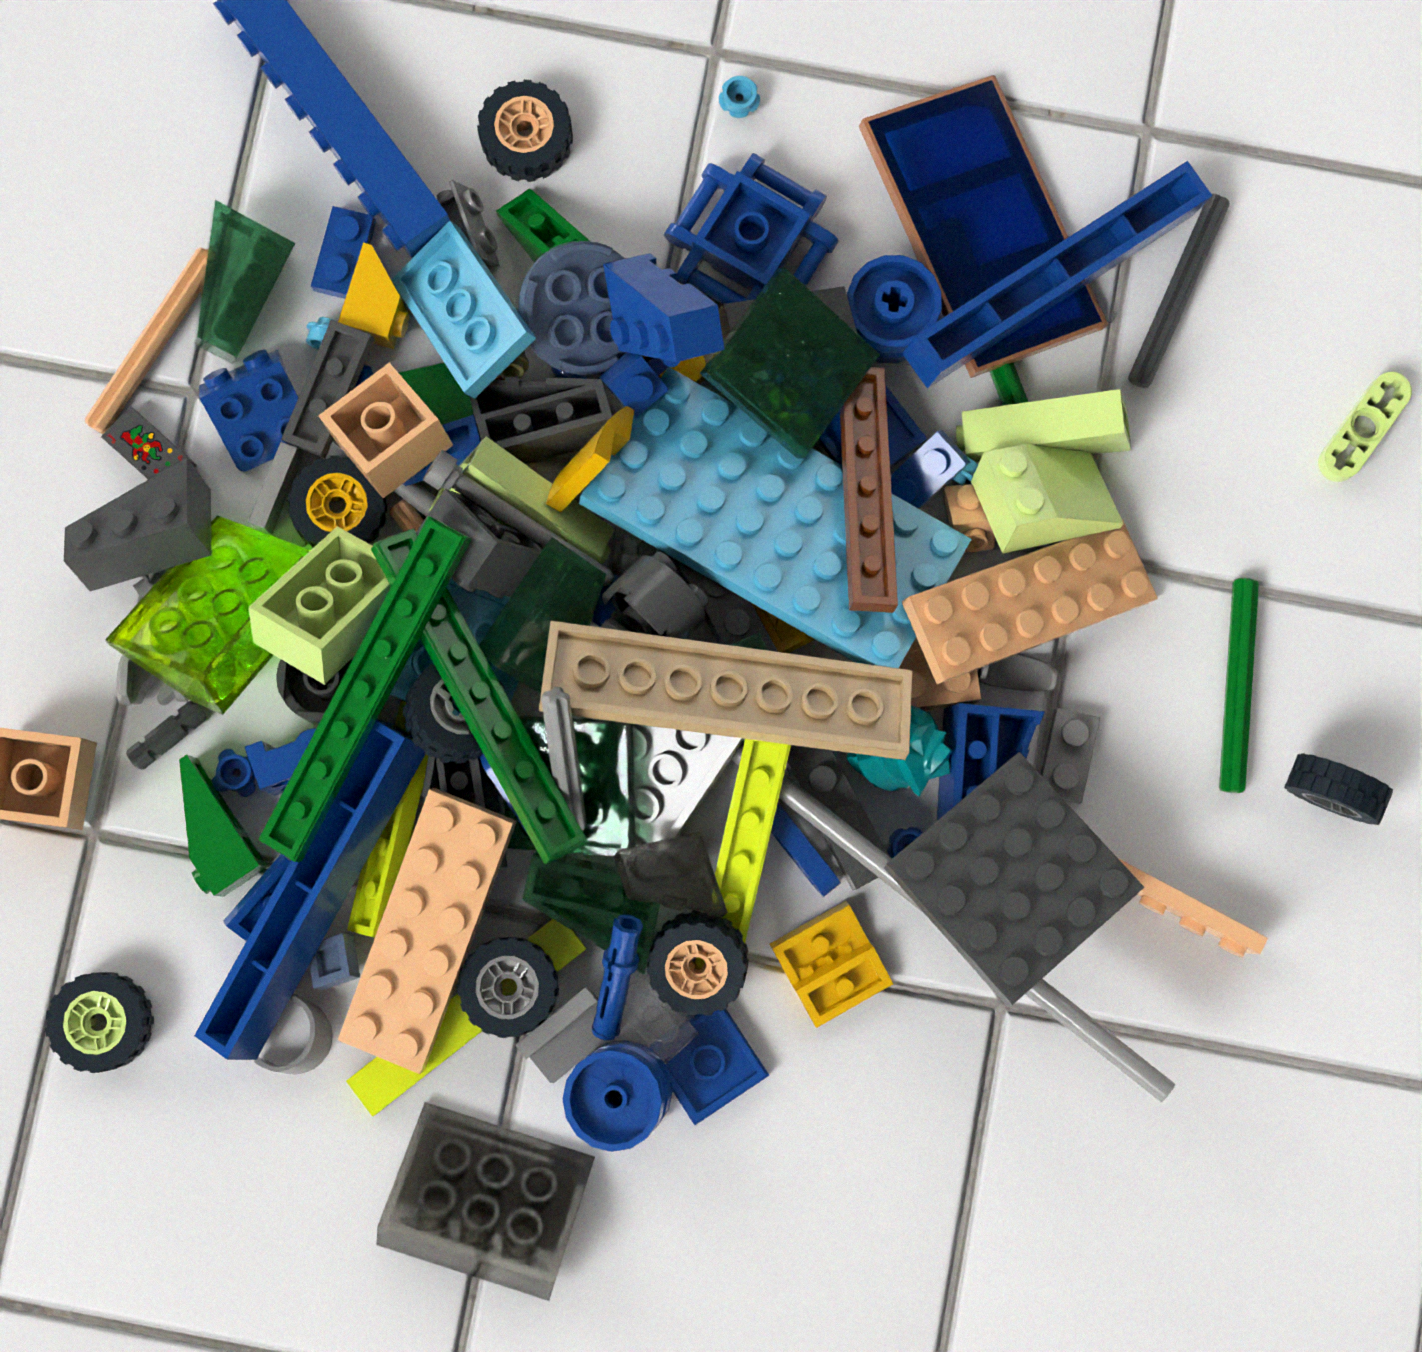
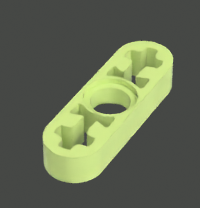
M1386 372L1368 386L1319 456L1318 466L1324 477L1334 482H1343L1359 472L1411 398L1412 389L1406 377L1397 372ZM1391 385L1395 388L1393 392L1394 398L1386 403L1381 410L1374 407L1384 396L1385 391L1383 389ZM1365 416L1374 422L1375 434L1373 437L1364 438L1357 434L1354 428V422L1357 417ZM1349 444L1356 447L1345 460L1348 466H1344L1340 470L1334 466L1337 459L1333 455L1336 456L1341 453Z

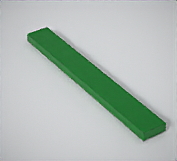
M431 516L427 517L258 839L259 841L294 862H302L472 538Z
M414 528L375 542L371 548L391 586L418 536ZM446 587L420 640L543 863L546 865L583 847L588 840Z

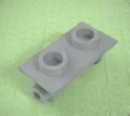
M454 180L449 181L452 190H444L438 193L436 196L438 202L447 212L450 221L461 228L483 262L494 267L500 266L495 253L498 249L497 242L493 233L485 226L481 215L483 204L479 195L472 188L466 187Z

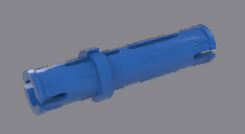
M620 915L618 919H614L610 946L603 954L604 976L591 1031L595 1037L605 1041L614 1040L615 1037L620 1035L631 974L637 970L639 963L637 946L643 924L638 918L631 915Z

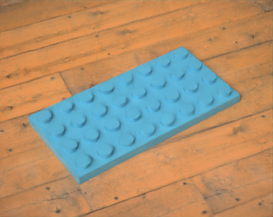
M668 367L660 379L669 390L641 415L633 418L630 440L615 456L611 455L610 462L587 485L580 496L579 504L855 663L899 668L916 638L902 601L909 596L947 583L972 539L892 494L898 606L894 613L849 610L842 465Z

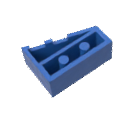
M964 703L944 708L942 729L943 732H946L944 745L953 751L949 756L950 774L939 777L937 821L1018 752L1027 759L1030 751L1028 749L1036 726L1041 723L1045 711Z

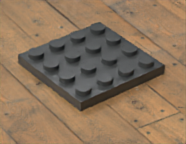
M1020 752L1014 755L911 842L884 867L889 875L1008 1008L1145 888Z

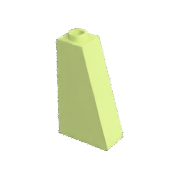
M1120 389L962 411L963 425L956 426L958 448L961 451H965V454L975 462H980L983 453L986 451L1020 444L1090 452L1091 454L1131 451L1127 407Z
M487 436L459 465L463 468L462 474L597 562L603 564L609 556L611 548L607 544L614 530L612 526L574 499L562 512L546 505L552 483ZM441 487V489L439 490L429 511H431V509L433 508V506L445 490L443 487ZM452 488L449 490V491H453V492L459 493V492L455 491V490L452 489ZM489 513L499 524L509 526L496 516ZM543 548L552 557L548 566L578 579L583 575L582 572Z

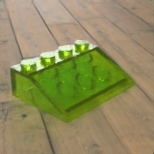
M217 515L211 522L212 555L169 568L105 640L109 646L190 701L223 715L273 657V654L253 643L248 607L311 550Z

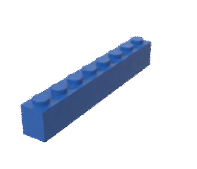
M287 0L215 1L213 5L228 26L235 22L241 30L237 37L251 57L259 54L265 62L260 68L272 86L277 89L282 85L289 94L284 100L296 118L301 121L306 117L313 126V129L308 132L323 153L331 150L338 161L333 163V166L348 186L355 182L362 193L357 198L371 218L379 214L387 226L382 231L394 249L398 251L403 247L409 256L413 258L442 229L450 218Z
M1186 161L917 334L902 354L928 389L1192 217L1213 195L1190 163Z
M379 719L376 720L302 862L290 861L194 1036L225 1059L257 1060L423 760L425 751L412 742L413 738L410 733H407L397 725Z

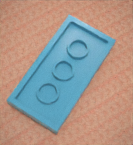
M450 220L391 279L393 285L462 391L474 399L536 339L461 228Z

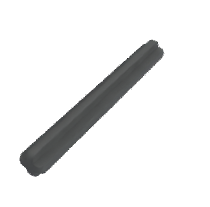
M1213 193V196L1203 205L1128 376L1129 382L1138 387L1148 388L1153 382L1229 208L1230 202L1225 197Z

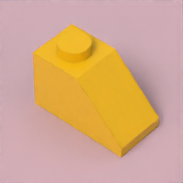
M363 243L338 322L371 334L375 339L373 344L394 349L397 338H403L406 334L409 324V313H406L402 299L373 246Z

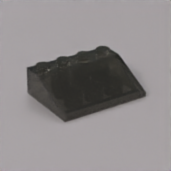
M425 1102L378 1223L376 1245L550 1301L595 1156Z

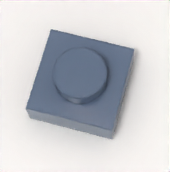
M340 933L322 940L310 962L313 989L326 990L360 978L353 934Z

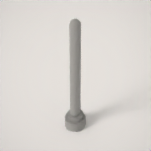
M444 450L440 451L427 470L423 481L437 490L441 487L446 490L454 489L600 585L608 586L613 582L614 574L610 569L462 474L463 468L456 464L458 460Z

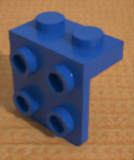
M264 349L252 353L243 359L244 365L229 372L227 368L213 371L203 378L204 383L199 385V398L237 469L243 472L274 459L280 442H283L281 440L299 398L287 375L285 364L278 350L268 353Z

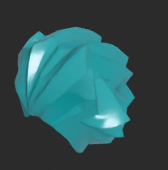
M911 706L909 754L905 760L848 753L846 758L850 765L871 782L875 788L899 791L900 788H908L910 786L912 791L920 797L930 779L950 774L949 756L953 750L944 745L946 732L939 731L930 712H925L919 707Z

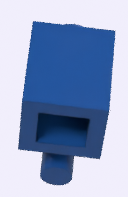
M626 353L598 378L602 379L603 384L623 407L628 406L634 410L633 417L637 418L669 390L658 376L668 367L677 366L680 361L673 362L653 357H647L644 360L641 355Z

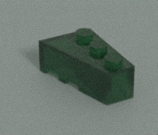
M217 200L214 202L211 213L194 344L234 364L295 243Z
M551 537L479 643L485 657L497 668L541 694L550 622L556 621L590 626L606 573Z
M536 851L531 858L522 900L570 930L574 929L596 943V946L603 950L610 946L615 918L618 919L620 915H631L638 918L642 922L643 928L637 946V954L639 956L637 971L645 974L667 879L566 855L545 865Z

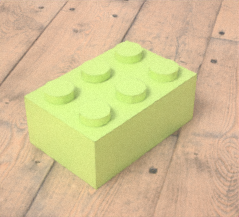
M338 526L248 607L253 643L325 685L355 656L391 588L371 551L372 545Z

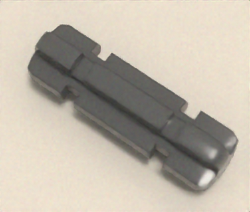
M188 701L177 710L179 713L177 716H169L145 735L143 743L138 741L126 752L128 759L138 769L147 768L156 760L154 756L157 754L162 756L189 734L188 729H196L206 721L207 716L203 709L196 702Z

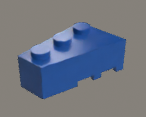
M651 253L603 264L613 317L610 323V332L614 343L618 346V351L679 362L725 350L718 305L690 283L685 285L679 284L676 281V273L672 269L661 270L657 267L656 257Z

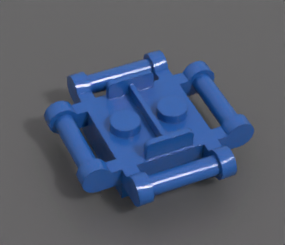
M755 153L749 157L740 172L737 171L735 175L715 164L708 163L701 174L703 180L676 223H670L663 234L673 245L690 251L676 274V281L681 285L690 283L722 304L765 298V296L768 298L802 293L825 255L832 253L839 242L833 233L813 222V219L822 209L827 195L817 189L811 192L765 165V159ZM757 179L758 181H760V182H762L763 184L769 186L770 188L774 189L775 191L779 192L780 194L786 196L787 198L791 199L792 201L796 202L797 204L803 206V209L800 208V207H798L797 205L793 204L792 202L786 200L785 198L781 197L780 195L776 194L775 192L769 190L768 188L764 187L763 185L759 184L758 182H756V181H754V180ZM717 189L725 190L698 234L695 235L690 232ZM802 237H805L812 242V246L787 286L783 287L776 283L775 280ZM705 260L712 264V268L742 287L747 288L749 286L752 288L747 298L698 270L702 261Z

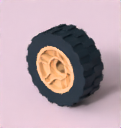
M523 79V82H516L515 80L507 82L508 85L499 86L493 90L494 93L490 97L487 96L483 102V109L479 110L477 130L483 153H485L491 167H496L498 173L511 177V180L519 181L521 179L532 182L537 178L543 177L544 179L550 176V173L555 169L558 170L562 166L563 160L567 159L570 154L573 133L568 107L565 101H561L560 95L555 90L552 91L547 88V85L539 82L538 84L532 82V80ZM528 126H532L533 132L529 136L524 137L517 132V130H527Z
M692 910L691 913L684 914L682 912L677 914L673 920L666 921L661 931L657 932L648 955L647 975H650L651 980L649 984L652 990L657 992L658 998L663 1003L666 1002L671 1006L672 1010L678 1013L682 1011L689 1016H696V1014L707 1016L712 1015L714 1011L724 1010L728 1007V1003L734 1002L739 996L740 988H743L749 963V959H747L748 947L742 940V933L739 929L736 930L732 926L731 921L717 916V913L714 912L704 913L701 910ZM692 958H702L705 964L702 965L701 969L695 968L696 963L693 962Z

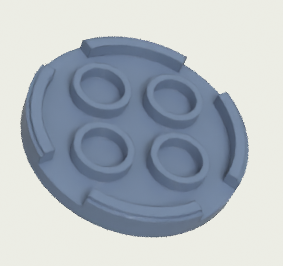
M572 241L560 244L539 257L523 281L519 295L518 312L536 337L529 346L541 360L553 368L578 375L597 374L609 369L627 353L618 351V346L614 343L610 332V323L613 317L603 264L625 259L613 250L612 247L591 241Z

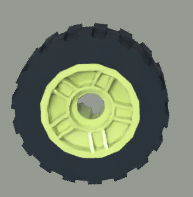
M114 972L83 974L75 977L74 981L65 983L58 995H54L50 1001L52 1005L50 1010L46 1012L45 1017L47 1020V1028H45L46 1037H49L51 1042L49 1046L53 1053L56 1052L60 1056L59 1060L65 1065L70 1064L74 1067V1070L100 1073L125 1066L132 1062V1058L139 1056L143 1052L145 1043L151 1038V1025L154 1024V1016L151 1015L150 1009L152 1008L150 999L147 1000L144 995V989L141 986L135 985L133 979L127 976H119L118 973ZM94 1014H103L106 1017L107 1025L103 1030L95 1031L97 1018L93 1016Z

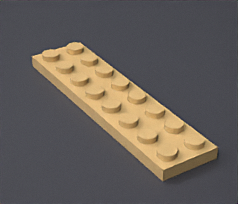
M550 622L539 704L540 712H543L541 701L543 693L545 691H552L554 687H561L564 693L570 696L572 716L905 760L909 754L912 670L564 622Z

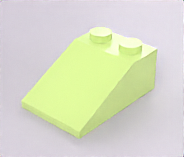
M1020 444L986 451L983 453L971 479V483L1002 554L1119 529L1123 525V521L1090 452L1031 444Z

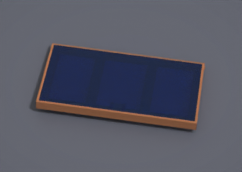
M995 75L862 119L859 129L916 257L935 276L939 285L943 317L1069 237ZM1090 283L966 363L965 366L970 378L1000 368L1007 363L1011 364L1101 331L1109 324Z

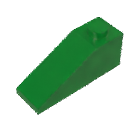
M530 188L496 210L499 219L534 263L545 252L560 244L572 241H590Z
M186 754L179 759L189 859L196 868L192 872V876L205 894L211 892L213 896L224 897L268 868V865L221 793L213 787L211 778L198 758Z

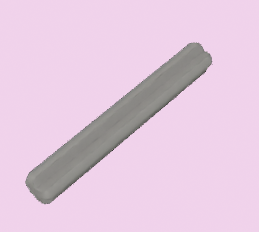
M554 687L552 691H545L541 697L552 776L579 826L584 830L587 821L570 696L564 693L561 687Z

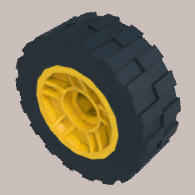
M339 455L327 459L319 458L314 460L315 463L312 465H306L301 470L302 473L299 477H295L293 480L292 491L288 494L289 516L293 526L305 543L310 544L314 548L337 526L366 543L372 540L375 541L379 536L380 528L384 527L386 521V499L380 496L349 457L347 459L340 458ZM343 498L346 503L345 510L341 513H333L329 502L340 501Z

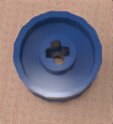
M884 255L867 262L853 276L847 291L849 305L858 334L852 342L865 358L878 363H901L906 361L902 354L917 334L937 322L942 310L941 290L935 276L921 262L904 255ZM889 308H892V309H894L896 312H891V311H889L888 309H889Z
M627 1040L606 1043L581 1060L567 1078L562 1098L565 1117L576 1136L593 1148L610 1152L631 1149L647 1139L669 1111L673 1089L670 1073L660 1056L644 1044ZM613 1090L620 1092L622 1096L616 1098Z

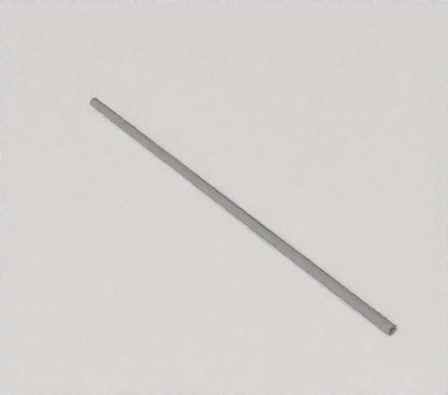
M333 439V443H334L335 445H337L340 449H342V448L337 444V442ZM418 482L408 486L402 484L394 490V492L426 517L436 498ZM539 578L526 595L527 598L557 622L599 627ZM744 741L731 758L738 766L741 760ZM784 774L779 798L922 912L884 869L891 858ZM1043 978L1026 993L1029 998L1160 1102H1163L1175 1087L1174 1082Z

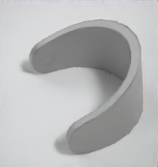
M1016 654L979 668L978 679L980 683L1006 689L1051 691L1056 685L1057 670L1042 660Z
M293 993L290 999L303 1007L310 1021V1036L305 1050L295 1061L284 1066H277L260 1057L254 1062L270 1071L295 1075L311 1071L324 1061L332 1045V1029L327 1016L317 1005Z

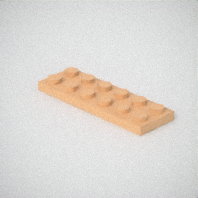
M1123 521V525L1119 529L1062 541L909 596L902 601V605L938 685L1157 600L1158 597Z
M429 789L338 1037L339 1041L415 1073L421 1074L425 1070L458 982L460 970L465 963L511 839L516 820L439 789Z

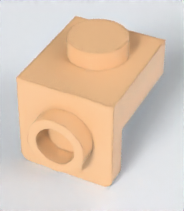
M973 485L945 486L944 502L950 527L972 539L965 552L993 549L995 535Z

